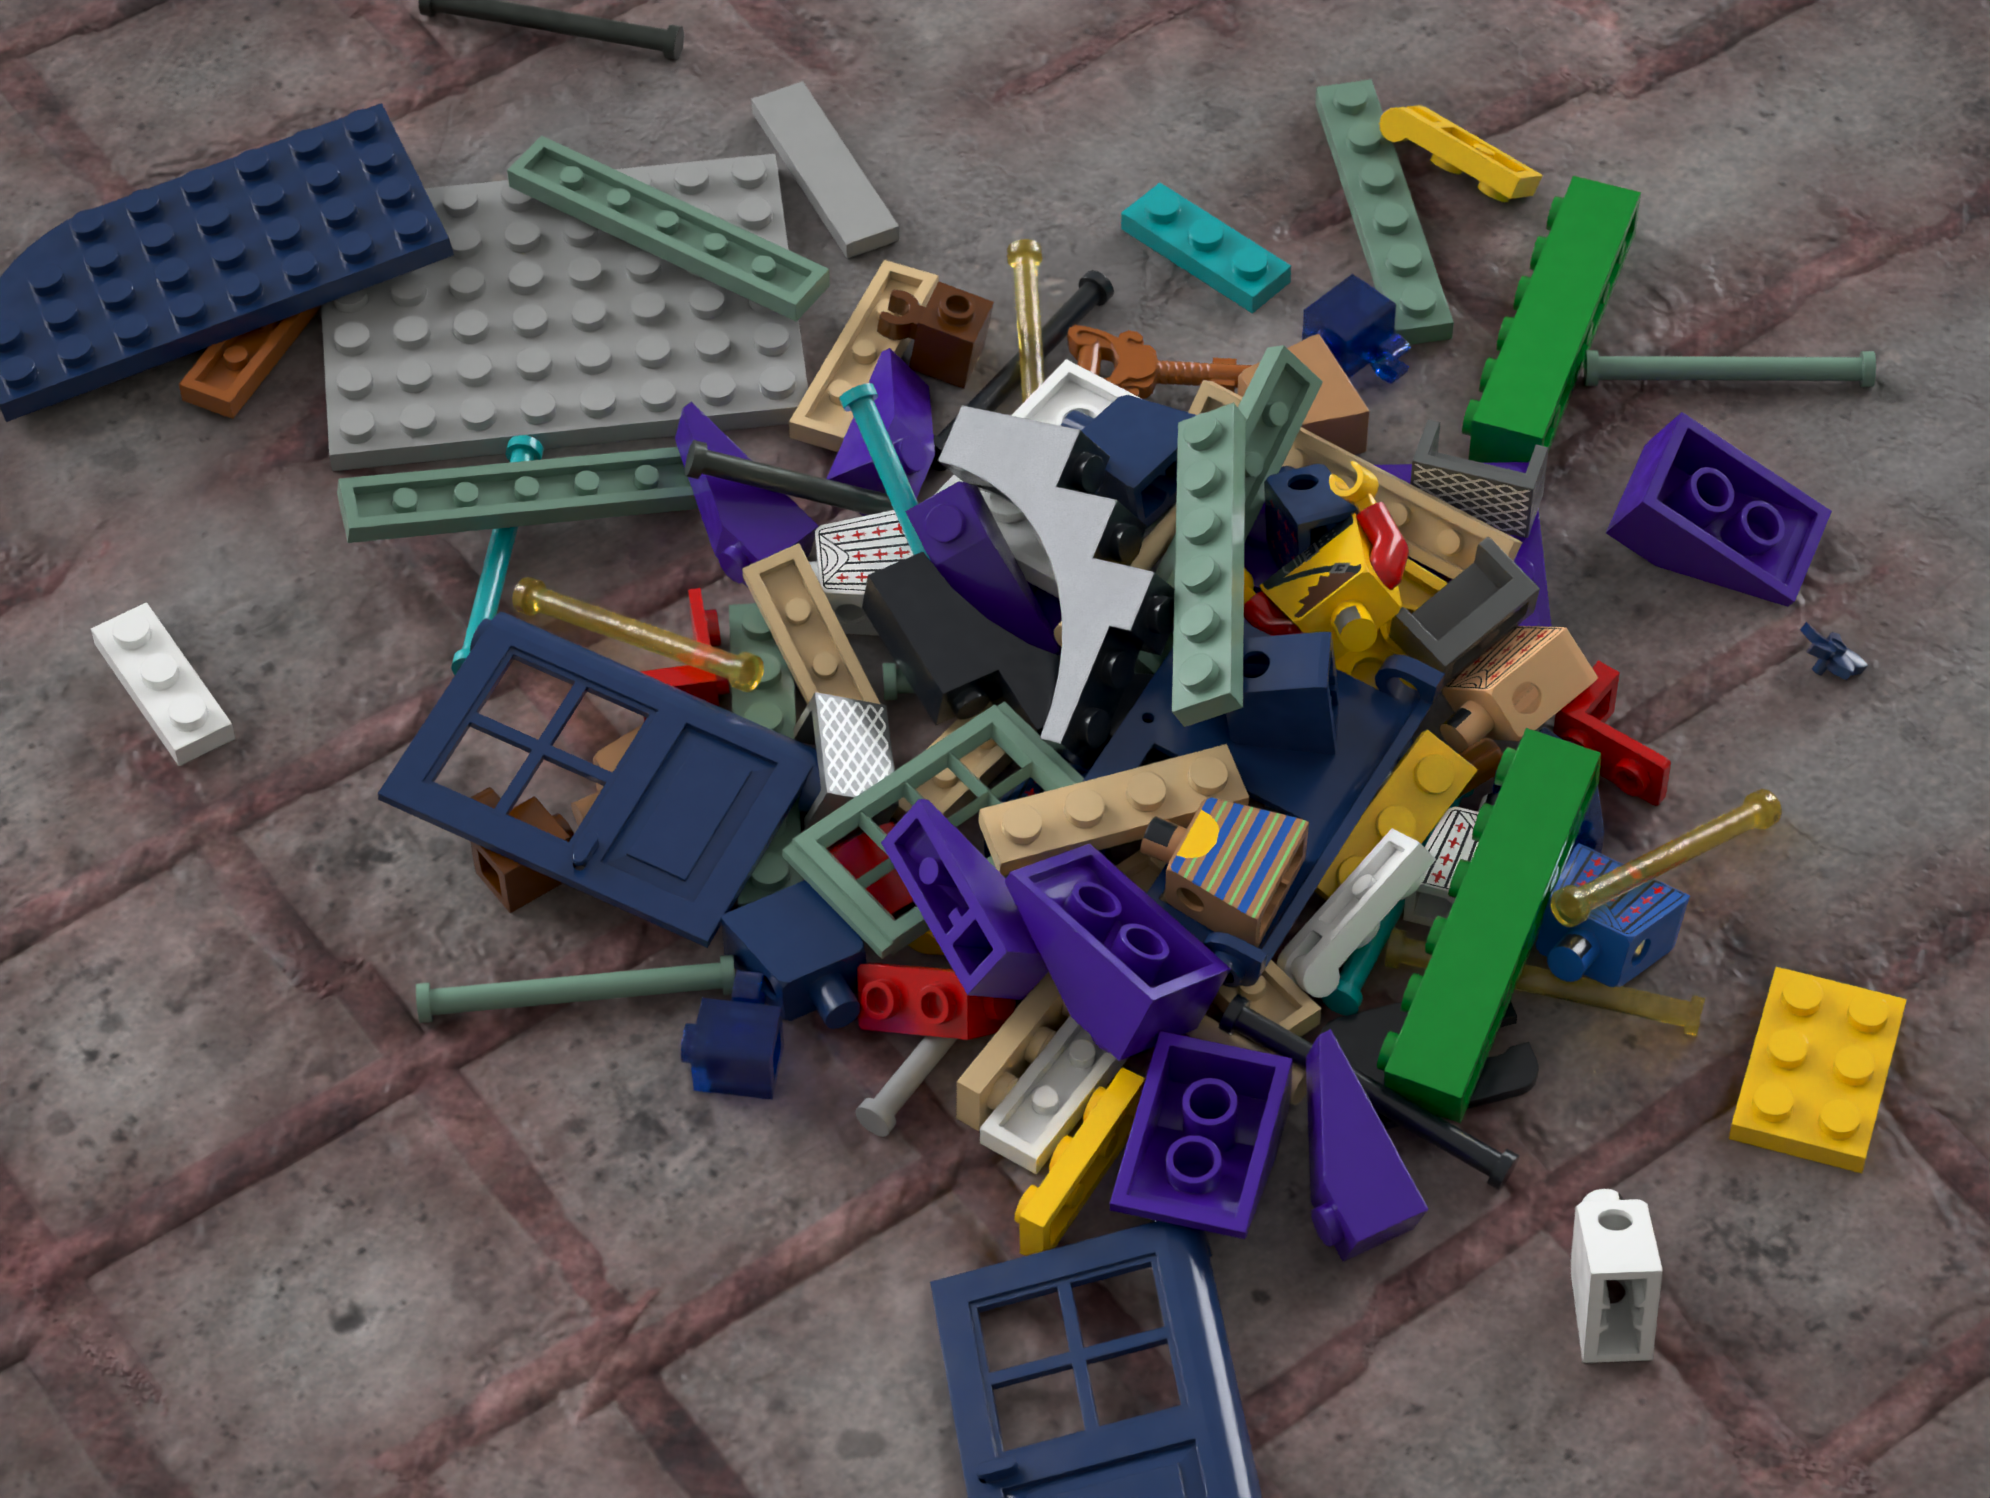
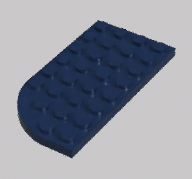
M380 103L366 109L353 111L345 117L312 129L301 130L293 136L263 147L246 150L238 156L203 169L192 170L184 176L148 189L137 190L129 196L102 206L80 211L31 244L12 262L0 277V409L5 421L14 420L202 350L210 345L226 341L454 256L450 239L383 104Z

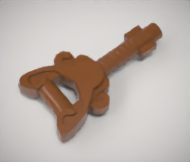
M1074 325L1067 332V346L1070 354L1078 361V366L1100 377L1101 361H1111L1115 369L1110 377L1103 379L1141 399H1146L1153 394L1156 384L1159 383L1165 385L1201 386L1202 381L1206 380L1213 381L1234 392L1235 388H1238V376L1244 369L1252 366L1236 364L1237 359L1213 358L1212 363L1160 361L1157 358L1156 350L1150 345H1144L1143 336L1136 331H1125L1120 333L1117 338L1099 329Z

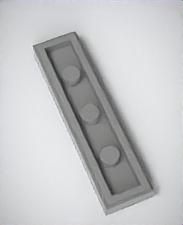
M803 81L751 99L752 114L847 259L900 240L899 225Z

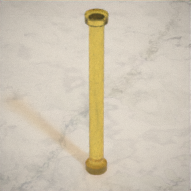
M1030 239L1016 240L1009 244L1006 250L1007 262L1014 268L1022 404L1045 381L1037 266L1042 262V247L1038 242Z
M524 577L514 589L512 602L515 610L520 613L532 616L539 612L729 679L732 687L744 692L753 691L762 679L764 664L761 657L749 652H742L739 655L729 653L548 590L543 581L533 577Z
M1767 789L1756 790L1745 797L1743 805L1582 886L1567 885L1555 891L1551 897L1552 912L1562 925L1575 927L1588 919L1591 910L1753 828L1763 830L1777 824L1782 816L1781 804L1771 791Z
M1393 928L1388 943L1385 967L1399 969L1402 963L1426 969L1431 959V955L1425 953L1426 942L1407 938V931ZM1526 964L1515 988L1521 991L1685 1027L1684 1034L1695 1037L1699 1033L1706 998L1692 995L1691 1001L1624 986L1609 987L1596 980L1584 977L1573 982H1567L1556 977L1549 969Z

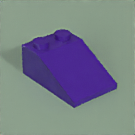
M1681 412L1645 444L1606 534L1657 567L1789 607L1796 600L1832 511Z
M1091 844L1013 870L1005 880V884L1071 1018L1091 1035L1094 1043L1099 1048L1111 1053L1119 1061L1154 1047L1160 1031L1183 1035L1197 1029L1231 970L1227 964Z
M1160 1031L1110 1200V1211L1246 1239L1276 1159L1288 1115L1292 1090V1058Z

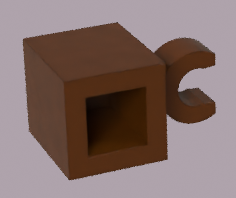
M939 281L926 307L921 306L912 294L902 290H892L888 310L901 316H895L882 311L879 317L877 332L893 340L913 339L914 345L909 365L912 370L964 389L984 349L994 302Z
M491 787L470 797L491 808H495L501 799ZM535 796L514 807L509 816L567 842L574 835L566 819L559 813L551 815ZM471 842L475 872L510 914L563 884Z

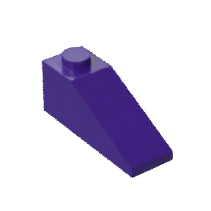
M889 348L881 352L868 383H873L877 391L878 398L874 401L917 499L935 456L929 386ZM853 417L827 479L887 494Z
M692 401L682 408L675 441L684 467L693 440L707 443V450L751 460ZM701 474L699 479L688 477L714 555L718 558L725 574L734 582L743 583L748 588L743 578L742 568L800 543L806 557L810 556L815 539V530L818 528V525L788 495Z
M958 481L905 511L931 562L958 594L988 620L1028 644L1055 655L1061 652V646L1057 643L1052 628L978 486Z
M918 799L882 840L883 848L967 995L1023 1000L1049 971L1005 884L1006 878L929 800Z
M1330 1029L1318 1035L1306 1055L1311 1204L1314 1207L1311 1210V1217L1320 1239L1328 1247L1334 1245L1341 1260L1344 1262L1414 1229L1428 1211V1207Z

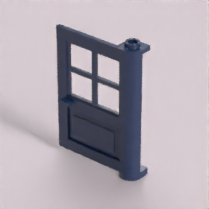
M499 612L492 620L487 618L482 620L473 635L470 645L471 652L379 790L378 800L708 948L721 927V915L730 912L798 796L800 795L799 812L807 814L819 795L821 784L816 749L505 612ZM513 660H517L573 685L539 739L479 714ZM587 692L646 717L645 722L613 773L553 746ZM470 727L530 753L495 808H491L435 782ZM543 760L604 786L569 842L509 816ZM577 866L585 867L583 870L575 869Z
M1244 622V638L1271 636ZM1173 648L1166 656L1082 782L1141 767L1153 748L1175 758L1227 744L1250 798L1281 814L1309 822L1306 858L1258 948L1228 933L1214 932L1162 901L1161 898L1165 893L1168 863H1166L1146 893L1231 968L1222 985L1231 988L1238 986L1248 987L1255 985L1437 698L1441 691L1444 673L1417 659L1406 655L1394 654L1385 659L1376 673L1375 684L1378 688L1376 689L1336 669L1340 696L1336 754H1319L1236 744L1230 740L1226 713L1184 727L1172 713ZM1399 678L1408 681L1416 689L1408 687ZM1149 719L1150 723H1146L1143 720Z
M1152 1220L1144 1225L930 1282L968 1498H1262L1210 1257L1213 1255L1205 1231ZM1152 1267L1164 1327L1084 1348L1073 1288ZM1058 1292L1070 1352L990 1373L979 1313ZM1168 1344L1181 1405L1100 1426L1088 1365ZM1073 1369L1085 1430L1004 1451L993 1390Z

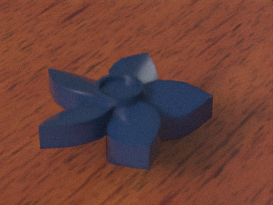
M1807 622L1800 629L1812 643L1807 649V653L1819 658L1812 667L1816 674L1822 676L1828 669L1832 674L1847 680L1850 675L1861 674L1867 668L1868 664L1842 642L1840 634L1831 632L1825 638Z

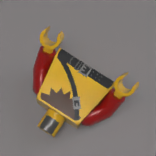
M1351 461V465L1357 472V481L1351 489L1340 477L1333 473L1330 475L1329 485L1334 494L1357 506L1360 511L1358 515L1353 513L1320 537L1304 552L1259 586L1262 591L1257 594L1253 591V578L1244 567V618L1249 624L1271 636L1331 632L1335 661L1339 660L1349 651L1360 652L1370 648L1377 638V629L1399 613L1402 602L1398 585L1401 583L1409 556L1408 544L1384 502L1376 503L1374 499L1379 485L1377 477L1355 461Z

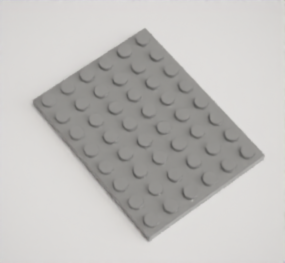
M775 154L615 169L789 250ZM508 180L425 188L450 239L454 256L321 305L329 456L332 471L506 453L508 441L517 435H527L537 439L542 444L543 449L676 436L682 408L691 401L721 431L789 424L792 415L808 390L799 320L796 322L525 195L509 187Z

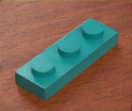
M1161 182L1121 212V229L1252 314L1291 282L1292 266Z

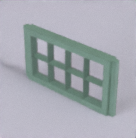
M1004 701L998 706L994 704L793 838V843L782 849L783 858L883 959L889 954L894 955L925 934L930 928L917 906L896 920L866 890L867 887L895 869L890 858L856 879L827 850L828 847L860 827L886 853L881 842L887 834L872 818L903 797L912 806L918 799H925L916 788L946 768H949L978 797L947 818L955 827L977 814L980 809L1003 803L999 799L1030 777L1045 791L1082 782L1084 778L1050 745L1040 739L1041 736ZM992 738L1021 769L992 789H989L960 759ZM992 856L988 857L987 860L996 868Z

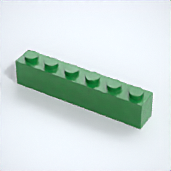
M1573 176L1564 198L1554 197L1546 226L1550 233L1548 237L1538 236L1530 262V270H1533V274L1531 277L1522 276L1516 290L1513 309L1517 313L1514 318L1505 316L1502 322L1496 350L1500 351L1498 359L1488 357L1483 368L1479 392L1483 393L1481 400L1471 399L1465 412L1462 434L1470 436L1468 460L1480 463L1530 462L1536 445L1549 447V453L1584 365L1585 350H1590L1635 237L1641 192Z
M1526 728L1517 750L1507 747L1503 753L1495 777V784L1502 786L1494 805L1484 803L1478 813L1472 832V840L1479 843L1471 862L1460 859L1448 891V896L1455 898L1448 918L1437 916L1432 924L1425 945V953L1431 955V959L1424 976L1413 973L1401 1003V1011L1408 1013L1400 1034L1392 1031L1388 1032L1377 1061V1069L1384 1071L1385 1086L1435 1115L1461 1123L1542 924L1550 895L1563 872L1599 783L1600 752Z

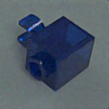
M1351 274L1304 309L1302 340L1320 334L1348 379L1368 364H1370L1373 371L1382 380L1393 384L1409 370V366L1399 360L1400 357L1410 351V344L1402 336L1394 333L1396 303L1356 275Z
M737 970L733 985L732 1001L702 998L696 1024H685L681 1042V1062L691 1064L694 1091L773 1100L784 1049L781 1007L765 1005L766 994L761 993L764 973Z

